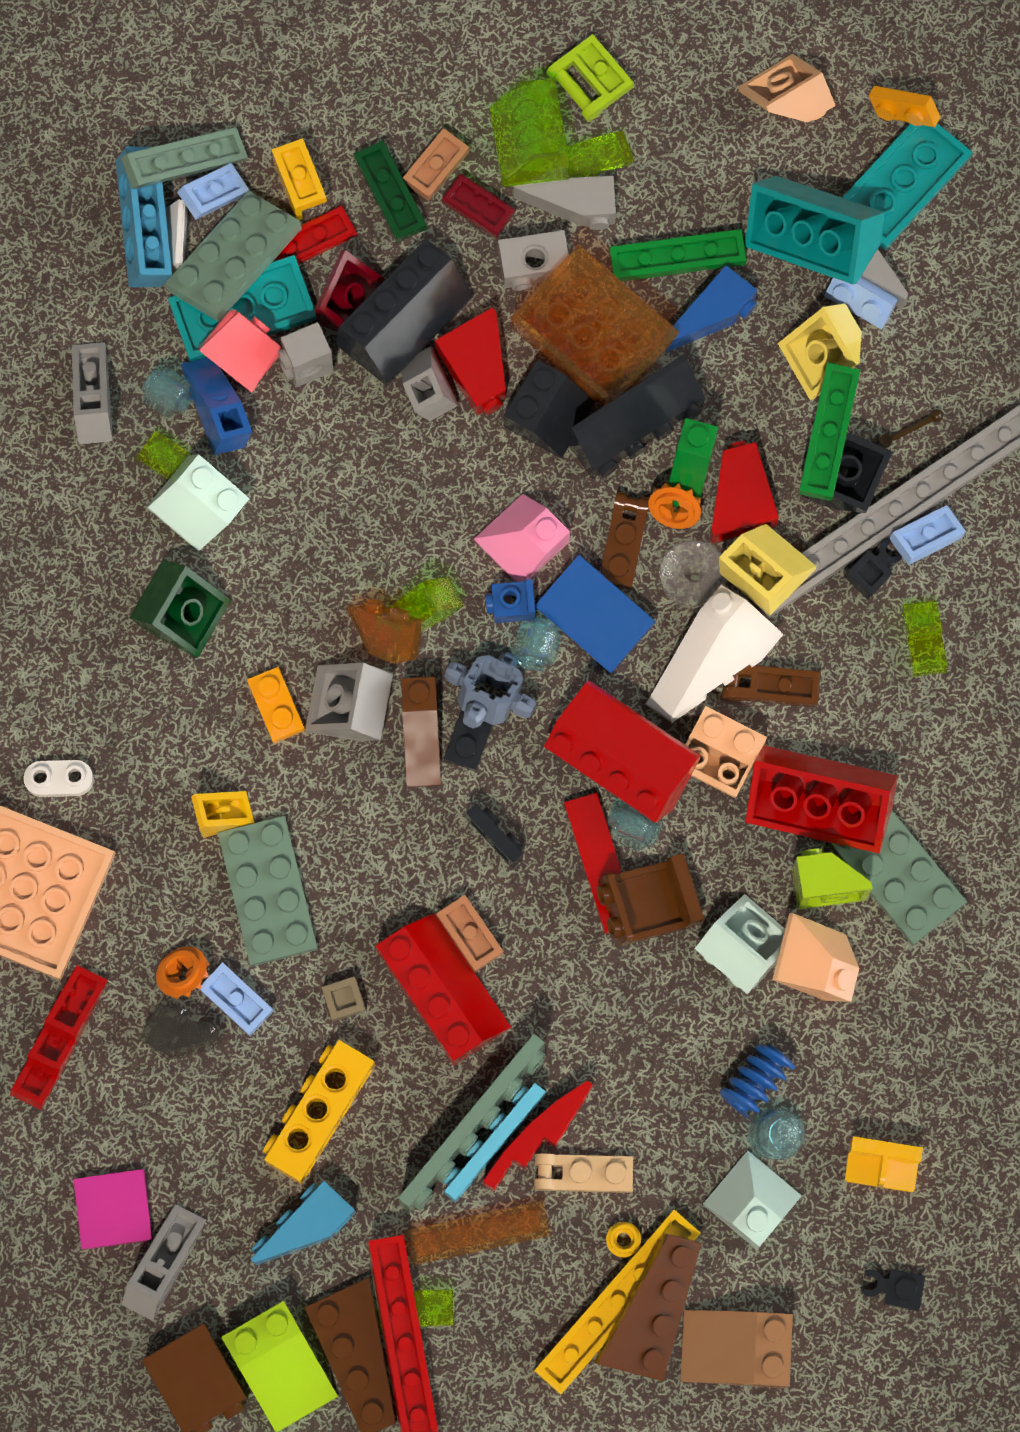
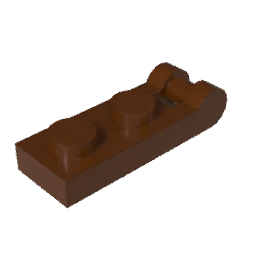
M617 491L600 573L616 587L632 590L648 512L649 497L640 496V499L627 497V493ZM623 511L637 512L635 521L622 518Z
M748 665L733 675L735 680L722 688L721 698L723 700L817 708L820 672L757 665L751 667ZM740 678H750V688L740 687Z

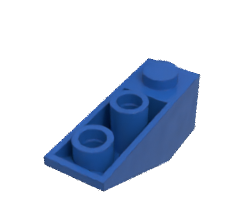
M208 357L182 363V371L213 455L245 448L252 430L243 405L221 368Z

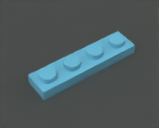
M536 1083L530 1089L523 1086L511 1101L516 1105L507 1116L502 1112L489 1127L493 1133L484 1143L479 1139L466 1156L471 1160L462 1170L456 1167L446 1178L444 1183L448 1187L444 1193L455 1203L544 1098L545 1090Z

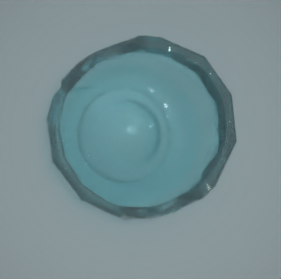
M784 1108L765 1109L756 1114L748 1126V1141L754 1152L758 1156L770 1160L784 1161L793 1157L804 1144L805 1128L802 1121L795 1113Z

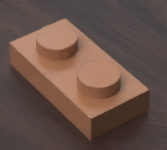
M443 128L403 176L405 184L430 201L468 155L470 147Z
M463 895L436 913V917L474 973L504 954V951L466 895Z

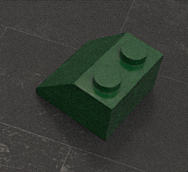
M162 560L129 618L150 634L195 658H199L231 599L187 566Z

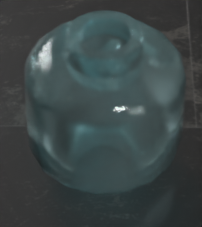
M169 367L161 370L154 369L141 388V391L144 392L143 400L145 404L164 417H171L176 412L182 415L193 400L189 395L191 391L190 381Z
M534 618L533 622H525L520 625L512 652L518 659L520 666L533 671H543L544 667H549L555 662L561 643V635L553 628L551 621L543 618Z
M624 803L621 808L616 806L608 819V825L612 826L611 835L613 840L635 851H641L645 847H652L662 828L661 822H653L627 803Z

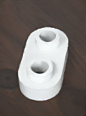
M80 760L37 761L29 765L24 773L26 788L37 797L81 796L91 789L94 781L90 767ZM80 772L81 779L77 782H71L69 780L70 774ZM38 773L47 774V778L43 783L35 782V776Z

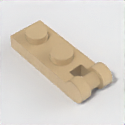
M535 1154L538 1178L534 1179V1190L633 1192V1156ZM552 1166L563 1167L562 1179H552Z

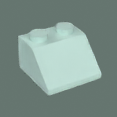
M196 454L189 455L147 508L194 549L199 551L229 525L250 498L204 458Z
M744 894L713 924L695 947V950L708 963L714 965L726 975L736 987L741 988L748 994L777 963L785 928Z

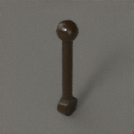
M935 409L931 411L930 416L892 435L883 434L879 439L880 446L889 448L893 441L931 422H940L943 419L942 411Z

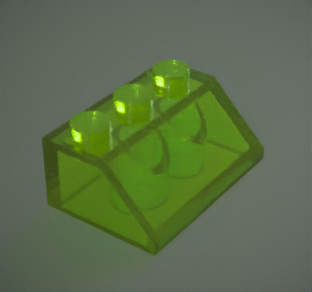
M555 78L521 81L489 107L502 187L568 180V149Z

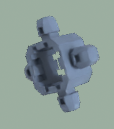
M506 652L501 654L498 659L490 655L477 657L470 670L467 669V666L457 662L449 664L444 677L455 686H461L458 703L461 710L464 711L463 723L465 725L476 728L483 721L491 725L504 723L511 710L516 715L531 718L537 703L526 694H520L523 676L520 670L517 669L518 658L515 655ZM489 680L492 682L491 686L499 690L502 688L507 689V695H503L502 698L496 696L494 700L490 699V694L482 690L479 692L474 691L475 684L478 685L479 682L485 684Z

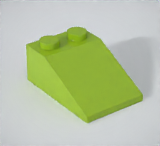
M284 1301L222 1336L225 1345L275 1432L281 1431L338 1397Z

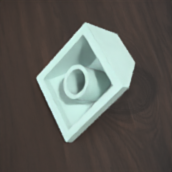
M747 1150L703 1205L758 1250L802 1195Z

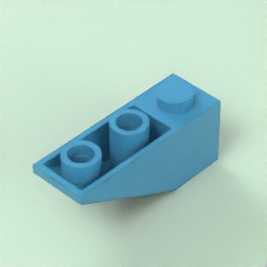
M325 1181L319 1186L313 1183L300 1197L304 1203L295 1212L289 1209L277 1221L276 1225L279 1229L271 1238L267 1235L263 1236L252 1248L251 1251L255 1253L251 1258L252 1262L257 1266L332 1239L355 1215V1209Z

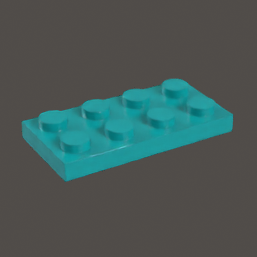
M938 123L936 127L910 124L842 198L885 212L880 247L886 251L969 161L973 152Z
M295 255L270 263L230 309L237 310L249 321L254 316L270 328L267 333L268 336L316 320L315 310ZM176 295L169 297L168 302L189 361L206 358L207 356L200 352L197 347L208 337L219 322Z

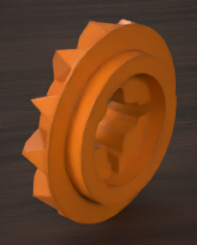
M665 483L661 488H655L648 501V508L652 516L659 523L675 529H685L695 525L699 521L703 510L700 507L701 498L693 496L692 489H681L680 484L671 487ZM674 500L679 502L680 507L677 509V512L674 511L675 507H673L672 503Z
M185 946L177 948L167 954L159 964L156 973L157 985L166 996L169 995L176 1000L182 995L190 997L191 991L195 988L202 989L201 982L209 977L207 967L210 964L204 954L195 947ZM182 965H184L189 970L188 972H186V978L184 981H182L179 978L182 975Z

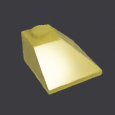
M839 304L822 307L778 343L810 400L815 399L821 393L827 362L851 368L856 367L860 363L862 331L847 305Z

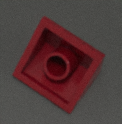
M341 250L315 307L316 321L319 325L338 332L339 326L386 279L348 251Z

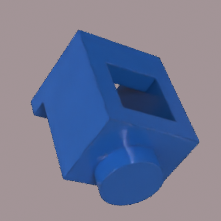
M527 579L524 582L491 584L492 593H486L485 597L487 614L494 613V623L535 620L532 579ZM512 595L517 599L513 604H507L503 600L505 596Z

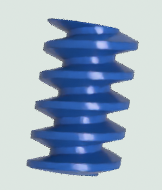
M766 1043L767 1047L757 1044L755 1052L758 1057L749 1055L746 1058L750 1068L740 1066L737 1069L741 1079L731 1077L728 1080L732 1090L728 1088L720 1090V1095L724 1101L749 1120L748 1110L755 1113L761 1111L755 1102L757 1099L766 1103L769 1101L764 1090L766 1088L775 1092L778 1090L773 1079L777 1078L783 1081L787 1079L782 1068L786 1067L791 1070L796 1068L789 1058L769 1043Z

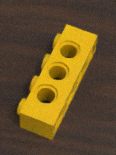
M340 1040L337 1041L335 1046L329 1044L319 1059V1063L323 1065L316 1076L310 1074L300 1090L304 1094L298 1106L292 1104L288 1108L281 1121L286 1124L279 1136L273 1134L263 1149V1152L267 1154L264 1159L266 1164L301 1185L376 1066L375 1061ZM333 1072H340L346 1077L345 1084L339 1089H331L326 1085L327 1077ZM314 1102H322L327 1106V1112L321 1119H312L307 1114L309 1106ZM295 1132H304L309 1138L307 1145L299 1150L290 1147L289 1139L291 1135Z

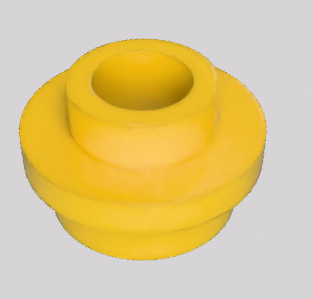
M619 1222L608 1230L606 1244L609 1251L615 1256L621 1258L630 1257L640 1248L641 1234L633 1224ZM622 1233L627 1234L630 1237V1244L625 1247L620 1246L617 1243L618 1235Z

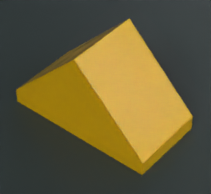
M246 791L204 793L191 796L203 838L217 835L218 832L254 824Z

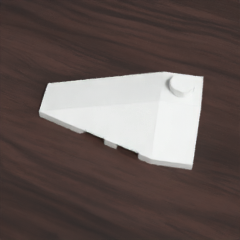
M720 585L699 610L648 699L647 707L673 723L706 700L707 693L722 683L726 686L735 680L733 675L749 664L753 667L761 662L783 634L746 599Z

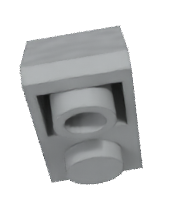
M433 347L420 352L402 370V384L415 413L428 421H432L459 406Z

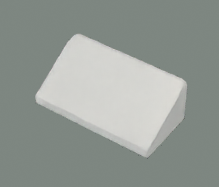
M180 199L165 208L172 273L185 261L188 211L187 206Z

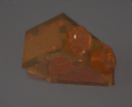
M367 598L363 600V603L349 605L348 613L370 655L393 664L417 659L422 620L410 616L408 610L383 606L384 602L378 599Z

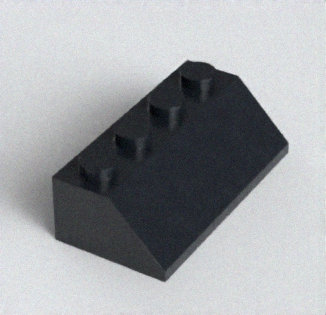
M425 239L339 326L336 346L384 385L388 386L473 298V293L453 260L429 240Z
M681 355L571 428L570 448L592 479L598 475L602 477L610 475L619 467L618 462L627 456L630 459L639 456L646 450L645 444L655 438L658 441L663 440L674 431V425L683 419L685 421V418L693 420L701 414L705 396L685 356Z

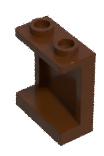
M684 854L671 856L665 862L615 875L613 872L608 873L598 881V899L601 905L606 906L609 916L607 920L608 930L613 939L616 938L618 947L695 927L704 920Z
M204 1323L142 1360L182 1432H208L214 1428L211 1422L224 1415L225 1419L228 1420L245 1409L242 1403L247 1401L248 1398Z

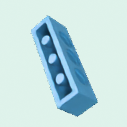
M126 146L115 160L129 287H162L172 275L162 182L132 189L121 157L127 153L151 147Z

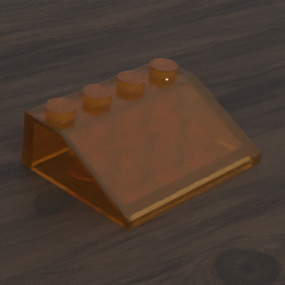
M579 244L511 316V328L558 370L567 375L601 407H604L639 384L679 335L677 329Z

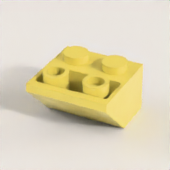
M767 524L741 534L718 558L720 574L768 615H771L816 570V565Z

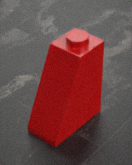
M492 307L435 340L436 352L476 416L483 412L486 415L496 412L503 406L502 401L506 400L497 314Z
M746 441L735 442L727 446V450L723 451L710 532L712 544L739 537L741 534L764 524H767L770 528L777 526L779 517L756 442L747 444Z

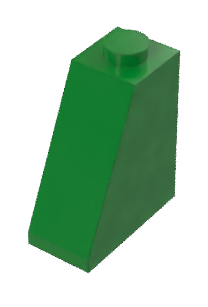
M685 418L670 476L669 485L671 487L680 484L681 489H692L693 496L701 498L715 448L718 426ZM672 501L673 506L680 507L679 502Z

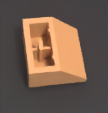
M705 706L685 744L701 755L691 776L736 799L751 773L755 759L765 745L767 737Z

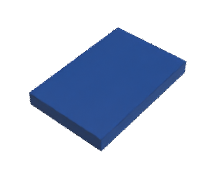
M581 555L574 559L535 605L540 612L610 673L616 670L656 623L651 616Z

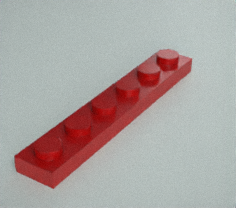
M404 1235L367 1241L400 1432H438Z

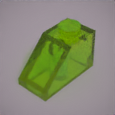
M447 576L422 581L380 614L394 643H398L445 621L464 605L450 577Z

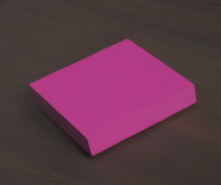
M144 1169L73 1179L82 1250L153 1240Z

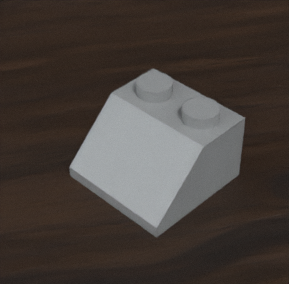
M366 663L318 665L305 731L354 741L381 740L393 674Z

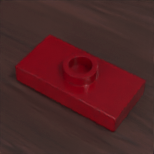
M463 174L458 176L442 198V204L495 239L498 238L515 215L514 208Z

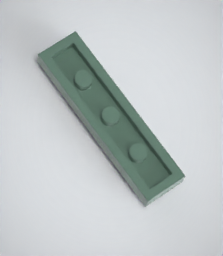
M237 127L127 153L121 157L132 189H137L221 168L230 163L232 165L246 160L248 156Z

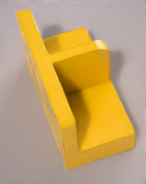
M302 138L272 149L273 162L296 219L302 220L303 210L327 202L305 142Z
M853 1136L849 1144L845 1181L913 1192L915 1190L918 1164L922 1159L923 1147Z

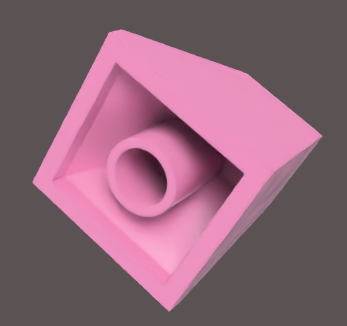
M522 494L474 538V541L515 582H524L534 576L570 542V531L546 507Z

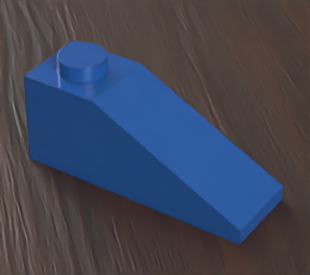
M726 265L662 338L661 349L667 353L732 326L740 317L743 319L748 318L757 306V303L754 302L757 289Z

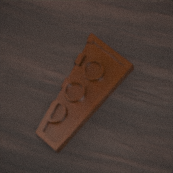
M664 1233L643 1272L644 1276L636 1291H632L626 1302L628 1305L619 1322H615L603 1351H599L594 1360L596 1364L664 1381L702 1243Z
M368 1277L304 1308L360 1432H379L396 1424L370 1279Z

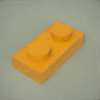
M874 86L868 95L877 116L887 121L897 120L908 122L915 126L936 127L941 118L932 96L879 86Z
M279 667L247 679L273 744L305 731Z

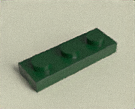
M382 140L354 153V161L396 243L427 230V225L384 141Z

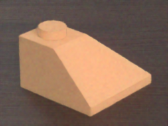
M794 54L789 55L738 86L739 91L768 112L804 122L821 118L825 115L826 111L835 106L823 73Z
M789 913L772 980L825 1001L851 1002L859 966L846 934L797 914Z

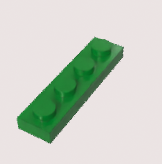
M742 229L609 247L614 283L724 268L726 265L728 267L746 265L747 262Z
M827 362L798 493L800 495L828 501L833 499L861 369Z

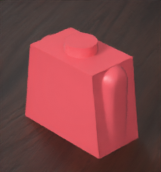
M229 310L208 337L197 347L200 352L251 393L278 359V351L281 350V346L267 335L270 330L269 327L255 316L249 321L237 310Z

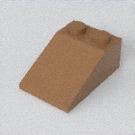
M684 1310L680 1382L787 1389L790 1387L793 1314Z

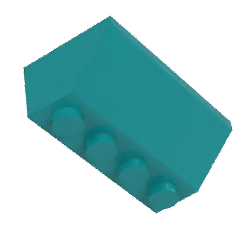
M773 176L752 183L745 247L854 285L859 281L881 244L885 212L779 176Z

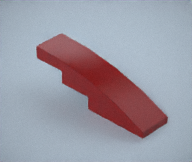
M76 965L46 1017L44 1028L27 1055V1062L12 1086L10 1096L37 1109H43L108 983L107 979Z
M589 1081L584 1082L558 1099L534 1119L502 1153L482 1181L483 1186L495 1192L513 1163L525 1170L543 1140L556 1148L591 1092L593 1084Z

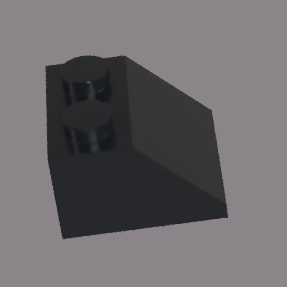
M537 359L503 415V427L562 459L570 446L571 428L587 418L595 405V401L567 375Z
M847 432L832 501L805 495L801 496L830 509L866 513L893 451Z

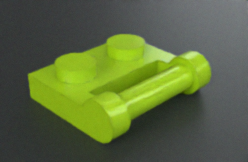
M593 34L554 62L546 71L548 76L553 81L557 80L581 108V115L587 122H591L604 109L634 88V82ZM571 66L575 67L599 96L593 102L567 73V69Z

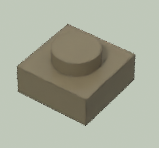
M355 976L322 987L332 1022L366 1011Z

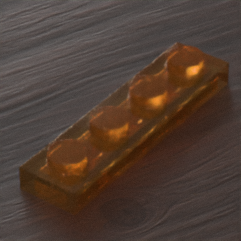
M543 1201L406 1230L405 1235L412 1266L550 1237Z

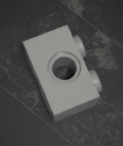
M564 230L498 240V253L504 288L512 287L515 291H522L531 288L532 284L545 282L548 286L562 284L565 282V279L570 278L571 265ZM530 258H539L543 261V265L533 268L527 265L526 262Z
M318 322L281 337L282 349L278 351L281 359L279 362L286 379L293 378L296 387L334 372L332 352Z

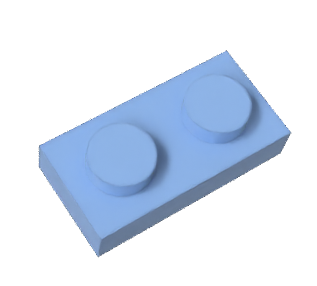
M232 163L182 186L177 193L195 220L242 198L249 189Z
M862 277L854 285L833 278L824 295L838 305L846 304L850 312L881 330L887 323L898 301L897 297Z
M946 505L894 531L890 541L906 563L910 565L963 538L966 531Z
M223 962L201 985L202 989H199L249 1036L274 1012L273 1008Z

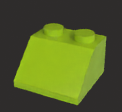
M810 849L802 851V856L796 857L792 867V875L798 910L866 901L872 891L871 881L832 852L822 853V849Z

